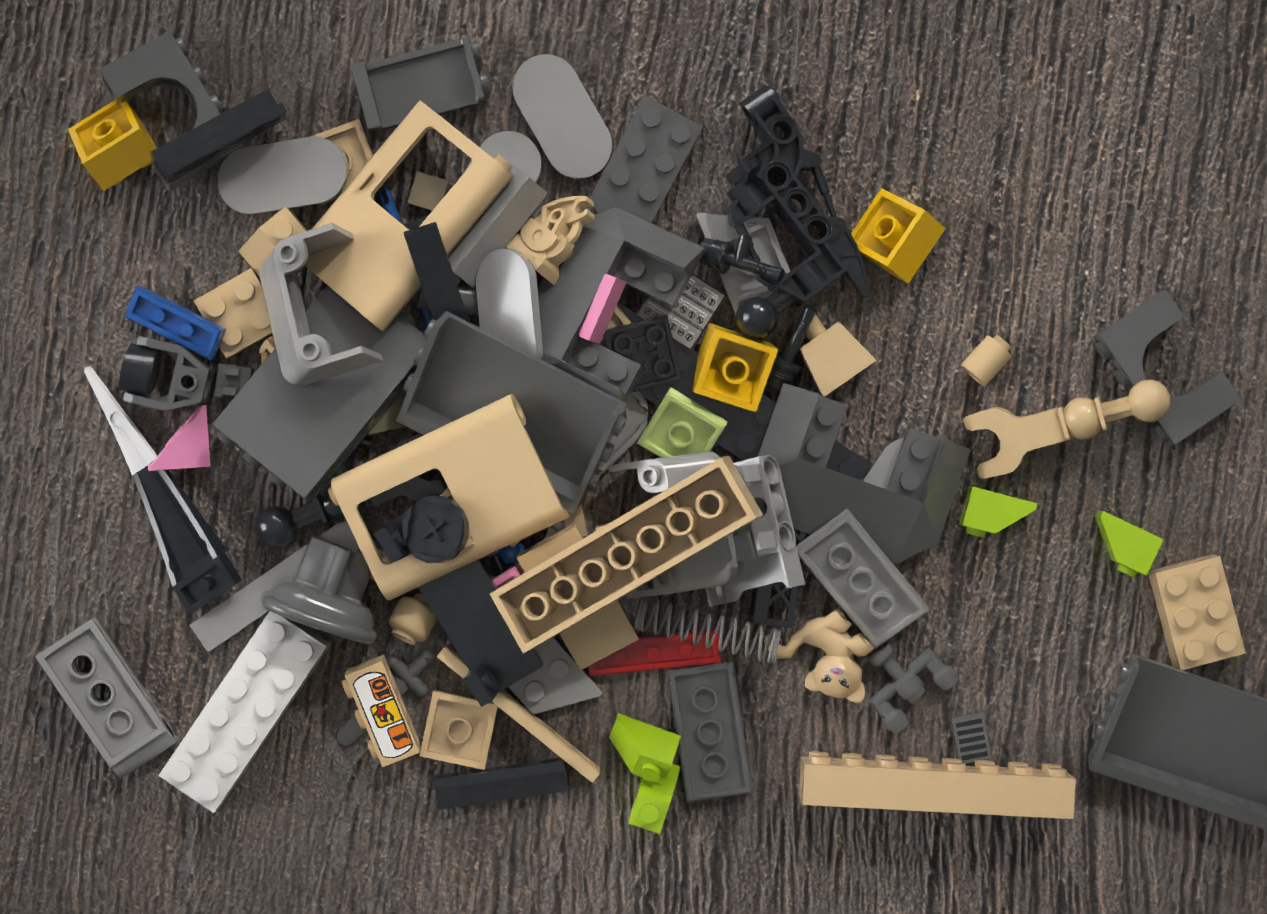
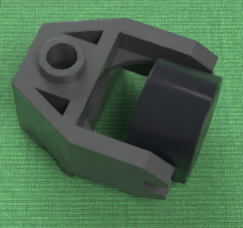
M138 336L136 344L131 343L126 351L120 372L119 390L124 391L123 401L163 411L180 410L208 403L215 370L198 358L191 350L183 346ZM161 350H163L176 361L169 394L156 399L148 398L152 395L161 366ZM190 377L194 379V385L191 388L187 385Z

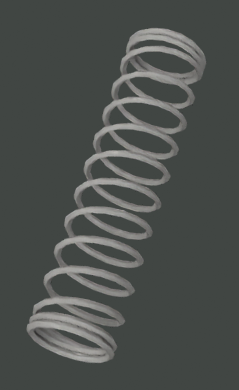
M648 596L642 597L640 600L634 624L635 631L641 630L642 633L645 632L655 612L653 627L655 636L661 632L668 615L667 638H672L681 618L679 638L681 642L685 641L694 621L692 641L694 645H697L707 624L705 645L708 649L712 646L716 632H718L720 627L718 648L722 652L733 630V655L737 654L746 633V659L750 657L759 636V662L763 660L772 639L767 663L774 664L781 630L772 629L761 655L762 625L759 626L748 652L749 622L745 624L735 649L736 618L732 621L722 646L723 615L720 616L714 631L715 634L709 643L710 612L707 613L696 640L697 609L694 610L683 636L684 605L681 607L670 633L672 603L668 604L657 630L660 601L658 599L655 601L644 627V618L649 598Z

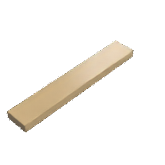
M446 645L437 655V658L462 678L469 672L459 653L451 646ZM505 690L496 695L492 701L495 705L590 782L593 783L600 774V767L535 714H532Z

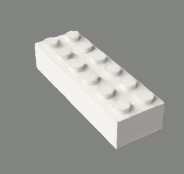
M269 611L159 776L215 813L221 808L331 643L303 624Z

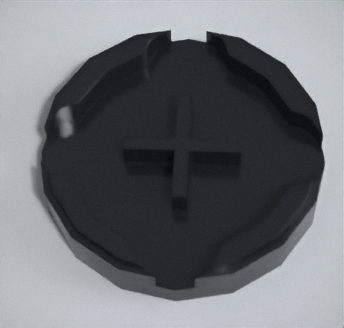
M426 496L419 499L420 501L407 510L402 523V537L405 545H408L412 551L411 554L415 558L426 563H445L456 558L465 548L469 537V522L465 511L456 501L445 496Z

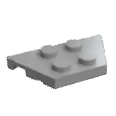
M696 214L704 238L733 242L736 250L739 236L735 228L729 225L728 215ZM753 217L744 222L749 235L752 237L753 247L760 261L783 268L785 273L790 272L770 219ZM732 266L725 274L719 273L735 316L739 305L744 300L759 296L767 298L773 293L768 290V287L756 280L754 273Z
M555 637L535 648L543 661V666L509 686L511 691L532 714L589 700L603 694V691L583 669H579L573 657Z

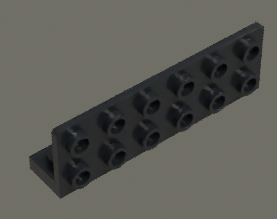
M406 513L374 533L391 563L399 558L410 555L412 552L408 545H405L402 537V523ZM480 559L418 587L468 667L469 672L463 679L481 707L493 701L502 690L543 666V661L535 648L525 653L521 651L490 596V593L497 590V587Z

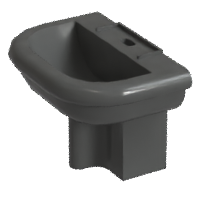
M311 535L297 576L295 578L284 577L273 584L270 591H264L261 595L262 605L267 610L287 619L360 643L371 644L377 639V633L373 628V614L367 604L361 601L371 575L370 568L362 552Z

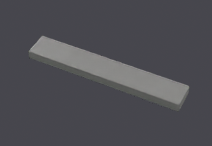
M348 522L337 523L318 536L355 551L360 549ZM307 545L189 625L207 652H210L269 611L262 605V593L270 591L273 584L281 578H295L297 576Z

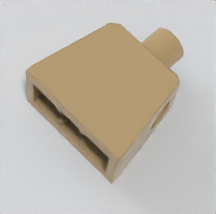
M816 314L806 332L810 342L799 349L820 396L823 397L876 361L841 323L837 322L826 330Z

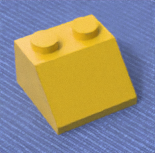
M128 100L119 105H116L113 101L68 129L82 164L103 191L121 183L127 176L138 169L150 165L152 160L150 152L157 149Z
M881 188L851 235L863 257L887 273L909 284L946 228L926 210Z
M709 323L697 357L693 392L756 412L778 349L769 342L757 338L754 339L745 334Z

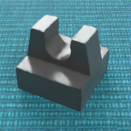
M219 364L214 396L234 399L253 376L254 368Z

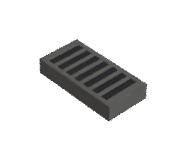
M984 712L950 717L957 759L962 760V763L966 764V766L974 767L975 760L992 761Z

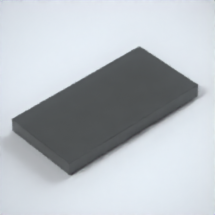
M733 660L667 670L677 735L681 736L678 746L687 802L753 793Z

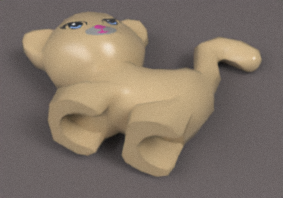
M838 608L825 617H817L807 621L798 632L791 636L787 645L781 646L778 644L775 657L777 659L792 658L798 648L804 643L821 648L825 651L826 655L817 662L815 669L808 673L805 678L804 687L810 691H821L831 697L847 698L851 702L860 703L865 697V686L862 683V669L853 656L854 654L858 657L866 656L873 650V645L861 632L853 637L846 632L852 625V622ZM770 634L766 635L764 638L765 645ZM771 639L770 644H769V647H768V649H767L768 651H770L772 639Z

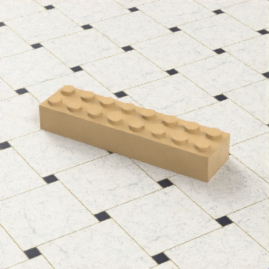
M724 456L490 593V596L521 651L525 653L758 519L763 514L730 456Z
M810 751L808 757L801 756L799 798L802 805L1074 819L1076 778L1070 775L1067 769L1061 768V765L1041 764V769H1033V767H1028V763L1008 762V767H999L995 765L994 761L975 760L974 767L966 766V764L962 763V760L943 758L941 764L929 762L928 758L908 757V762H898V760H895V756L875 755V760H865L861 754L842 753V759L831 758L827 752Z

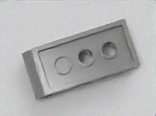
M96 617L90 619L35 656L104 760L120 779L178 742L173 730ZM84 655L90 658L92 661L90 672H82L78 669L76 665L78 656ZM103 683L109 686L111 690L110 699L102 700L96 696V684Z

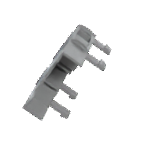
M771 455L758 456L734 463L763 516L733 533L738 573L735 580L728 585L705 588L709 607L738 601L744 590L782 582L786 585V588L805 585L780 468L776 459ZM764 503L767 505V511L764 508Z

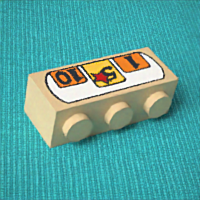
M385 655L348 668L345 673L346 679L342 680L343 688L349 699L354 698L359 709L355 711V716L360 728H366L371 740L367 741L373 759L379 758L382 767L420 753L421 742Z

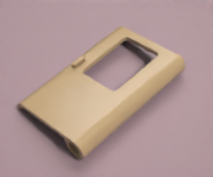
M420 100L312 228L315 229L334 223L351 232L354 240L310 254L305 264L309 270L383 332L420 289L421 283L403 233L409 229L374 201V195L428 130L435 129L472 160L469 168L419 226L421 227L433 222L437 223L447 255L513 178V175L509 172L513 166L499 154L492 158Z
M513 394L331 479V487L328 488L330 498L336 506H340L381 593L387 600H392L569 518L568 512L563 508L524 427L526 425V418L518 400ZM431 469L440 470L454 501L465 511L469 522V537L465 548L456 558L445 563H426L415 558L412 554L390 564L384 563L358 511L359 504Z

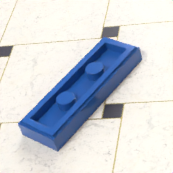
M136 286L124 316L209 360L215 358L226 332V329L143 286Z

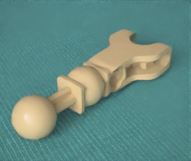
M1143 380L1132 387L1128 396L1104 403L1101 402L1100 396L1094 398L1095 400L1081 397L1070 401L1065 407L1062 406L1022 417L1016 416L1009 410L1001 407H993L970 414L963 418V423L967 430L989 429L996 433L1000 440V451L997 456L983 461L977 467L978 477L985 479L1011 473L1022 463L1028 451L1072 439V437L1079 440L1090 439L1096 436L1102 429L1103 431L1108 430L1107 422L1134 416L1144 422L1160 420L1169 411L1171 405L1170 394L1162 383L1155 380Z

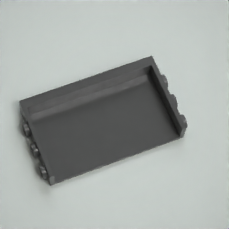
M328 285L305 312L310 334L324 337L330 345L332 355L363 346L381 354L383 361L306 386H297L289 383L283 377L277 349L275 348L212 424L220 431L216 437L231 449L238 445L245 451L242 456L243 459L256 469L263 465L271 472L267 477L282 490L288 485L310 504L403 392V387L411 373L415 374L417 366L413 362L416 354L422 346L425 347L428 340L417 329L419 323L406 312H403L401 315L398 314L384 332L381 331Z
M447 311L437 321L432 319L424 333V338L428 339L425 347L422 346L419 349L413 362L417 366L415 374H410L403 387V391L407 394L396 421L425 435L513 394L524 412L526 418V425L524 427L563 508L575 513L586 498L589 489H595L602 477L603 471L599 469L601 462L607 463L614 450L615 445L610 442L613 435L619 436L626 423L627 418L622 415L627 403Z
M1131 653L1127 664L1122 662L1118 669L1116 682L1119 683L1115 692L1110 691L1104 704L1106 714L1103 721L1098 720L1094 726L1092 733L1094 742L1088 754L1089 770L1267 830V699Z

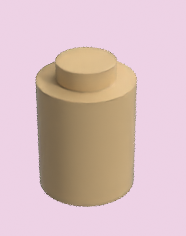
M987 335L960 366L975 381L986 387L1012 358L1008 352L1011 346L998 335L994 338Z

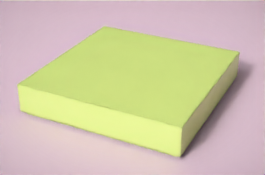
M670 387L637 444L660 458L707 452L714 446L727 421Z

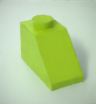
M969 486L959 525L967 527L965 533L985 538L986 532L996 534L1036 510L1038 503Z
M1097 510L1095 518L1110 560L1119 564L1117 570L1133 578L1136 577L1137 573L1147 576L1164 539L1105 511Z
M618 713L609 738L630 772L647 781L664 785L681 736Z
M672 763L664 785L641 779L628 817V824L660 834L671 803L681 768L680 765Z

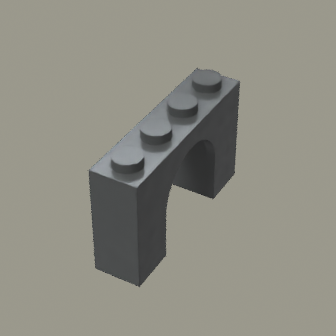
M170 31L99 69L100 78L116 105L149 88L169 86L182 91L192 101L197 114V120L192 129L224 112L217 97L214 94L209 96L203 85L206 84V80L198 66L192 68L186 56L189 55V52L180 37L175 39ZM239 145L168 184L153 159L151 163L168 191L224 161L228 155L239 149Z
M1160 290L1094 335L1098 342L1094 346L1105 361L1110 359L1117 369L1113 373L1123 388L1129 387L1131 390L1136 383L1147 380L1142 366L1143 355L1147 345L1154 337L1185 316L1167 290ZM1223 372L1214 373L1185 394L1176 397L1170 396L1171 405L1169 411L1162 419L1153 422L1154 425L1151 429L1161 443L1166 441L1168 445H1176L1236 404L1241 398Z

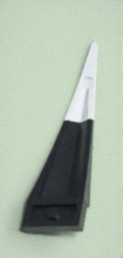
M88 366L84 368V373L107 417L134 478L163 556L171 585L191 615L240 583L242 579L225 554L228 551L169 470L148 471V465L156 459L157 454L93 368Z

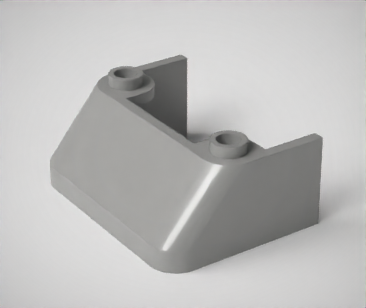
M334 223L281 240L260 267V280L282 375L289 383L297 386H306L383 361L381 354L363 346L332 355L330 345L324 337L310 334L296 271L306 264L308 255L354 240L351 232Z
M707 451L608 465L609 472L637 469L641 487L649 493H658L667 490L720 457L714 452ZM733 533L653 579L654 587L634 590L627 594V599L679 593L732 583L738 573Z

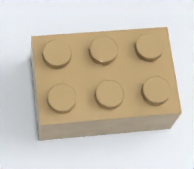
M1211 554L1148 572L1174 668L1185 670L1246 654L1220 556Z

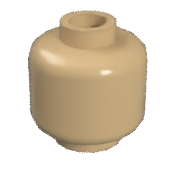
M416 593L414 597L404 596L399 599L388 622L393 629L391 632L393 636L405 643L415 645L416 642L427 640L437 621V617L423 595Z

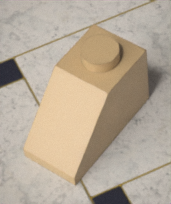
M285 206L260 226L241 247L239 252L260 277V267L276 245L285 238L306 232L307 229L294 213Z

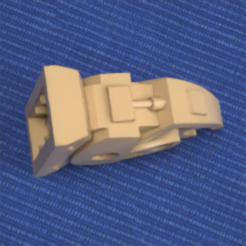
M571 196L543 205L542 214L535 219L529 218L521 227L520 234H516L506 247L523 253L521 255L525 259L530 260L535 271L555 285L559 278L558 266L573 254L574 243L581 234L582 226L591 223L595 219L594 214L586 209L594 207L593 201L587 196Z

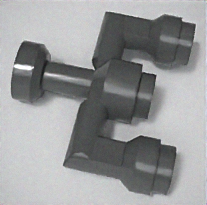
M889 643L882 646L868 660L874 667L883 666L895 680L893 683L886 684L868 700L869 704L883 718V725L894 735L902 731L909 724V721L902 710L894 708L888 700L896 693L903 700L907 699L910 703L917 700L926 691L922 687L924 683L917 676L921 671L927 668L933 674L934 683L944 691L950 689L959 680L956 671L950 665H944L930 648L926 649L910 663L906 671L892 658L894 649Z

